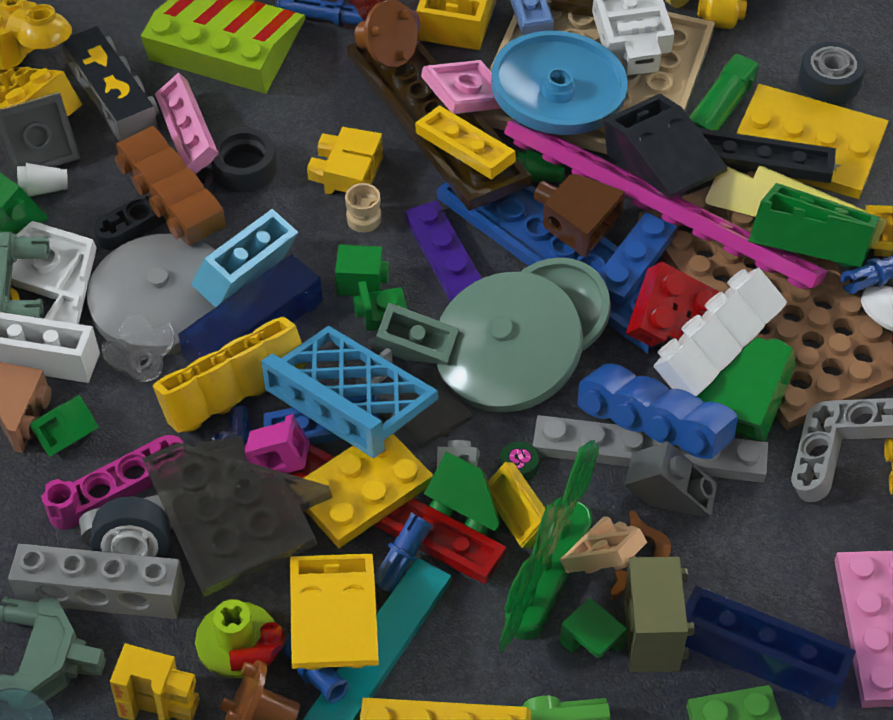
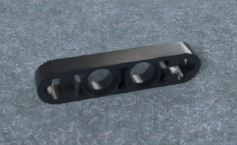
M208 167L202 168L196 176L204 188L213 195L216 190L214 174ZM140 195L99 218L94 224V233L100 247L114 250L167 222V220L163 216L159 218L154 213L149 198L146 195ZM140 211L150 213L147 218L142 220L132 218L135 213Z

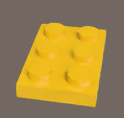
M394 434L384 440L385 451L374 459L358 448L351 446L290 487L291 494L305 503L306 513L338 548H341L427 489L433 477V474Z

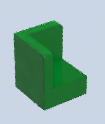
M80 395L29 424L49 457L98 429V424Z
M588 598L561 624L560 644L571 653L582 645L596 658H600L611 647L616 652H620L625 647L627 628L592 598Z

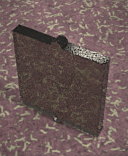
M436 371L419 380L438 390V400L402 426L419 448L428 445L442 436H450L452 430L472 420V414ZM400 393L399 401L416 400L420 395L417 393Z

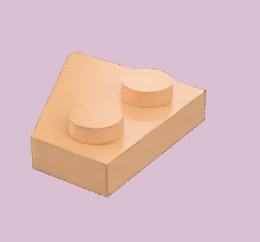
M603 517L559 560L567 573L585 571V573L589 574L601 568L609 567L619 570L628 566L629 558H635V554L647 541L640 528L627 526L626 523L621 521L613 524L609 517Z

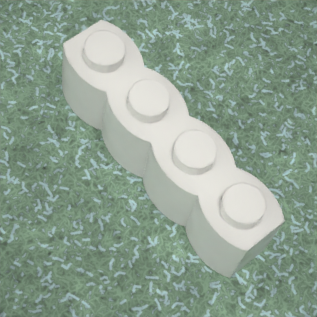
M759 267L750 272L742 269L727 282L730 288L725 294L719 292L704 305L707 311L703 316L697 315L690 319L681 328L684 332L679 340L676 338L672 339L658 351L661 357L653 367L672 389H682L694 396L700 394L717 377L719 372L740 353L742 348L758 335L765 324L774 318L786 305V299Z

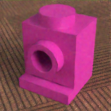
M292 414L285 417V422L250 431L248 441L244 447V453L247 462L255 467L261 478L267 479L304 469L310 441Z

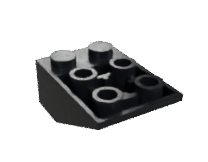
M661 93L604 119L607 155L670 199L682 195L684 192L704 182H708L727 171L726 164L684 109Z

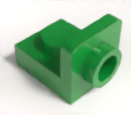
M366 281L358 282L359 296H353V304L356 318L363 317L366 331L379 329L388 303L407 309L402 287L368 293Z

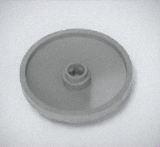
M155 234L129 241L113 250L96 267L87 289L88 308L98 332L114 346L127 352L146 356L175 354L203 343L223 325L233 305V298H231L217 309L191 285L203 259L215 251V249L202 241L188 246L181 238L175 239L172 234Z

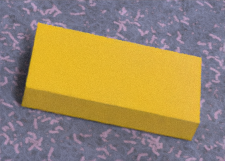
M505 462L488 481L500 517L521 548H531L535 544L545 507L516 465Z

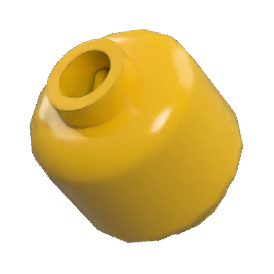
M699 0L697 16L704 20L715 22L714 28L729 30L734 28L738 19L744 20L747 1Z

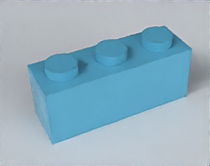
M271 209L205 257L191 285L217 309L284 259L298 231Z

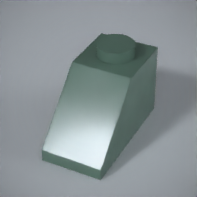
M388 303L372 349L382 352L389 348L392 351V356L405 361L447 364L459 328Z

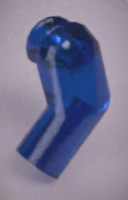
M245 406L231 408V429L227 432L221 431L220 436L215 434L212 438L211 444L214 450L223 443H228L229 451L234 450V453L230 452L221 456L234 455L248 441L250 420L249 409ZM223 446L222 448H220V449H219L218 451H216V452H217V453L225 452L224 446Z

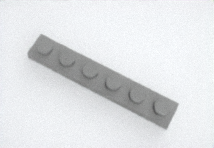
M537 415L533 447L538 452V456L576 460L579 447L591 440H595V444L599 447L596 463L629 467L632 453L661 444L650 438L644 431H629L617 424ZM735 438L712 459L694 457L686 453L678 445H673L710 477L765 482L768 442Z

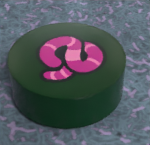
M512 442L506 445L500 453V467L505 462L514 463L525 480H528L538 470V452L528 443Z

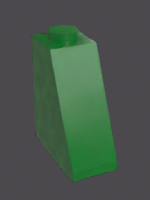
M756 337L719 372L717 377L697 397L703 402H717L732 409L738 415L735 435L765 442L796 366L793 347L778 339L765 340Z

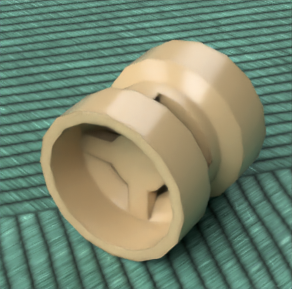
M368 183L355 184L345 194L347 223L354 231L370 232L381 224V199L379 190L375 186Z

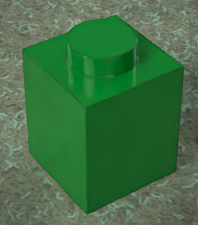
M339 245L335 269L337 295L359 296L358 282L366 281L368 293L381 291L382 283H388L389 262L383 261L381 246Z

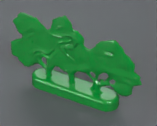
M591 440L579 447L563 498L559 497L554 503L546 506L537 531L533 551L530 557L523 562L512 582L504 607L505 627L500 637V654L513 641L514 637L522 640L533 639L544 630L571 574L565 571L559 559L592 528V513L586 505L578 502V500L586 493L592 480L593 469L599 455V447L595 444V440Z

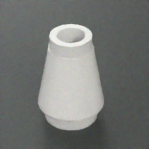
M26 163V166H17L18 186L29 197L68 190L67 169Z

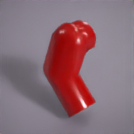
M275 622L266 623L260 628V638L253 647L229 650L231 671L241 670L245 662L253 665L257 660L265 662L267 666L270 665L285 644L286 637L282 634V627Z

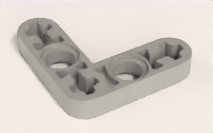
M893 398L823 401L809 409L791 476V482L800 499L805 502H816L829 494L842 439L893 438ZM862 414L873 415L864 424H854L855 419ZM822 423H825L824 429L826 432L823 431V428L821 426ZM821 445L828 446L824 454L816 457L810 456V452L815 447ZM812 470H814V473H815V475H816V477H817V479H815V480H813L814 474H813Z

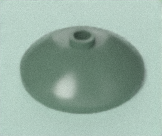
M561 257L541 260L521 271L539 275L552 281L569 296L582 324V351L597 340L607 325L611 301L607 286L595 269L579 260Z

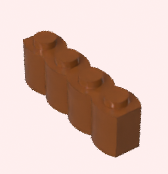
M150 126L116 143L118 155L115 156V161L118 168L124 175L128 173L132 177L133 185L141 196L146 195L149 198L154 213L159 218L163 216L167 220L168 228L175 239L181 238L190 246L226 227L224 211L219 202L204 188L196 174L186 166L179 154L168 145L165 138L154 126Z

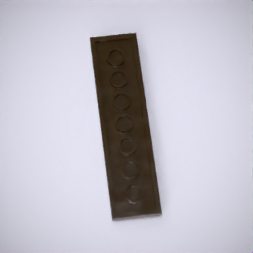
M418 39L414 54L407 63L399 67H384L373 59L368 50H362L356 43L347 46L348 57L468 211L531 186V175L517 158L516 162L491 180L416 134L415 123L439 105L449 111L421 77L423 66L438 65V63ZM478 111L455 114L504 144Z

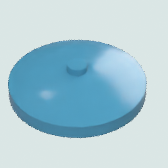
M565 31L533 32L510 41L497 54L491 74L493 96L505 113L529 128L558 135L582 134L603 127L604 119L621 111L628 88L625 69L619 59L609 49L588 37Z

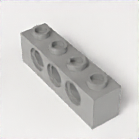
M18 544L8 576L9 584L16 599L39 602L42 598L51 597L56 598L62 608L168 619L178 618L185 587L179 559Z

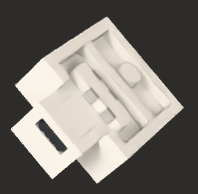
M593 0L592 13L601 43L618 59L622 60L627 76L658 72L662 53L672 52L675 35L664 1Z

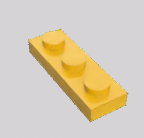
M440 105L415 123L416 134L491 180L516 162L515 150Z

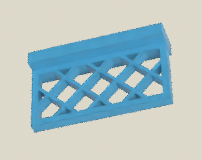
M330 326L318 332L284 357L279 358L272 353L261 361L265 390L373 459L385 451L384 440L438 400V390ZM329 341L339 347V350L318 351V348ZM362 360L366 363V366L344 367V361ZM339 361V367L317 368L318 362ZM312 362V369H297L294 367L297 363ZM388 376L394 382L371 384V377ZM366 377L367 384L344 385V378ZM339 379V385L325 386L317 380ZM400 393H417L420 395L416 400L399 401ZM394 394V401L372 402V395ZM367 395V402L352 403L344 397ZM395 412V415L385 423H382L381 420L372 415L375 413Z

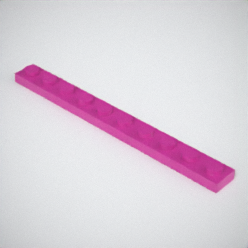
M516 120L508 121L504 134L513 138V143L516 146L530 151L535 149L543 153L542 158L556 165L563 163L573 168L571 171L573 174L589 179L593 178L601 183L625 191V195L632 198L631 203L645 210L653 208L663 213L661 216L663 220L678 226L684 224L692 228V233L698 238L706 241L714 239L724 244L723 249L738 257L746 255L756 260L755 265L766 272L775 273L778 271L788 276L787 281L798 288L806 290L808 287L814 288L823 283L828 272L827 270L787 250L748 242L751 232L679 196L670 199L640 177L554 134L534 130Z

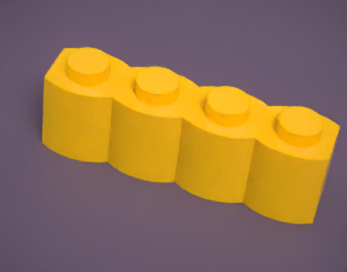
M285 317L271 320L258 327L252 334L239 337L223 346L219 351L202 356L186 368L172 372L158 380L152 387L167 423L178 433L191 432L201 427L203 422L211 415L230 412L244 397L258 396L266 392L261 361L272 353L282 358L302 344L296 325ZM297 363L294 367L302 369L308 363Z

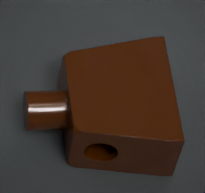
M571 174L558 188L542 181L537 186L533 198L544 205L543 226L545 229L580 255L587 257L622 216L625 191L577 174Z

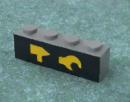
M98 26L70 36L62 43L68 67L119 142L150 126H154L158 130L156 116L159 115V109L154 98L145 95L140 78L137 75L134 77L131 75L127 60L124 56L119 57L117 55L116 47L110 36L105 37Z

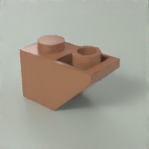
M0 362V425L15 452L23 453L28 440L33 439L35 436L29 424L39 418L42 409L48 407L52 390L47 384L43 370Z

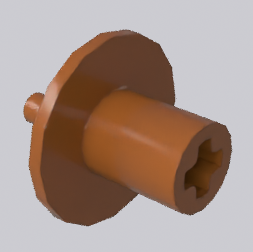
M384 0L375 4L368 13L366 21H362L356 26V44L362 50H368L373 59L384 67H399L407 63L414 54L417 44V26L412 10L396 0Z
M259 660L253 665L247 662L244 663L241 674L245 676L236 692L234 700L223 697L219 705V710L227 712L225 720H296L300 706L297 701L263 688L266 680L267 665Z

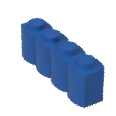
M603 364L579 383L577 405L587 414L597 418H610L617 425L629 431H644L653 440L659 443L668 441L672 445H678L682 450L694 457L712 459L735 439L738 415L729 407L717 402H703L697 396L682 389H669L662 382L651 377H636L631 371L620 365Z

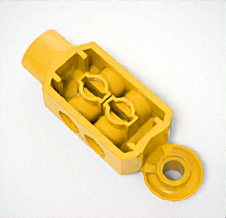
M0 0V69L7 70L18 66L26 55L35 49H51L65 42L72 34L71 25L62 15L55 12L53 6L47 4L36 5V3L27 0Z

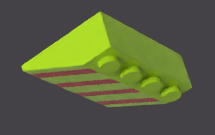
M167 0L154 11L140 37L150 61L267 94L306 18L304 14L253 0Z

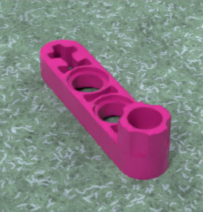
M165 435L74 482L61 481L59 479L50 481L45 485V492L41 495L50 523L60 530L73 528L79 525V518L87 511L101 508L106 502L118 497L134 496L178 473L187 464L188 457L184 442L177 436ZM169 451L171 454H175L176 456L169 459V457L167 455H163V453ZM149 459H152L154 465L156 464L155 468L152 469ZM140 466L145 469L144 474L140 478L128 479L124 476L125 472L131 467ZM105 484L110 487L108 494L103 497L95 498L89 495L91 489L96 485ZM80 495H83L85 505H81Z

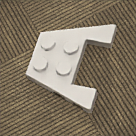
M32 221L16 236L21 238L49 237L50 257L49 260L17 259L13 263L11 286L55 299L56 301L44 319L79 324L97 247L93 239Z

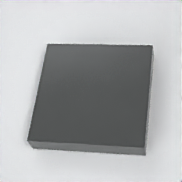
M60 92L0 109V138L14 179L17 178V166H26V163L55 167L81 159Z

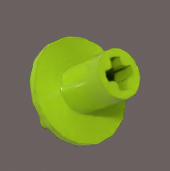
M234 599L223 601L204 617L197 628L195 646L199 660L210 672L223 678H243L245 675L241 674V670L231 671L229 650L253 647L260 638V628L266 623L274 622V619L265 609L250 602Z

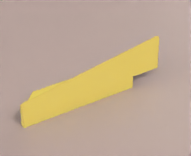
M727 166L726 172L715 177L705 199L708 205L756 217L761 200L775 183H779L868 213L859 207L763 166L758 167L754 178ZM880 218L870 247H874L877 244L887 223L886 220Z

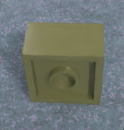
M680 557L629 558L623 603L630 673L680 672L682 660L689 658V648L685 647L687 636L694 634L695 629L694 623H687L682 581L688 580V569L681 568Z

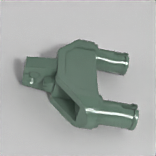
M0 232V312L43 319L40 316L44 315L42 299L10 300L9 296L13 263L17 259L49 260V237L21 238L12 232Z
M9 596L3 598L2 603L7 604V606L0 605V622L33 626V630L19 672H16L14 676L0 674V700L8 701L9 705L14 709L30 710L43 704L66 688L71 678H77L78 674L102 675L106 662L103 650L89 647L86 641L77 639L74 629L56 598L45 597L40 599L39 602L15 599Z

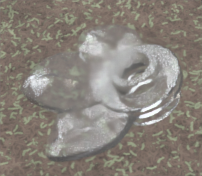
M134 313L130 314L121 323L119 329L120 339L104 342L102 344V354L106 362L113 369L127 371L134 380L140 382L152 381L162 371L163 357L173 348L175 341L173 328L170 323H166L152 329L150 323L143 316ZM148 358V362L145 365L138 366L142 360Z

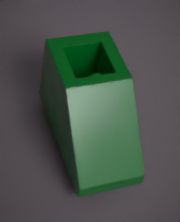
M446 451L424 493L433 499L429 506L451 517L454 510L467 516L468 519L465 525L484 535L487 534L489 528L499 532L502 525L485 472Z

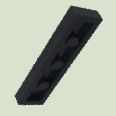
M698 128L726 166L732 169L756 172L759 166H763L787 177L831 183L836 148Z

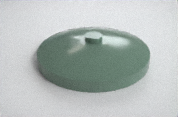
M504 272L474 282L462 290L449 303L439 320L459 328L447 364L436 363L438 370L447 386L459 399L484 411L499 413L521 411L549 399L570 379L582 353V324L573 302L558 285L532 273Z

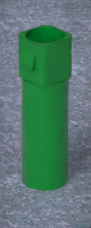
M735 54L728 64L722 68L720 76L689 116L697 128L716 131L721 129L739 102L752 89L759 69V64L756 61Z

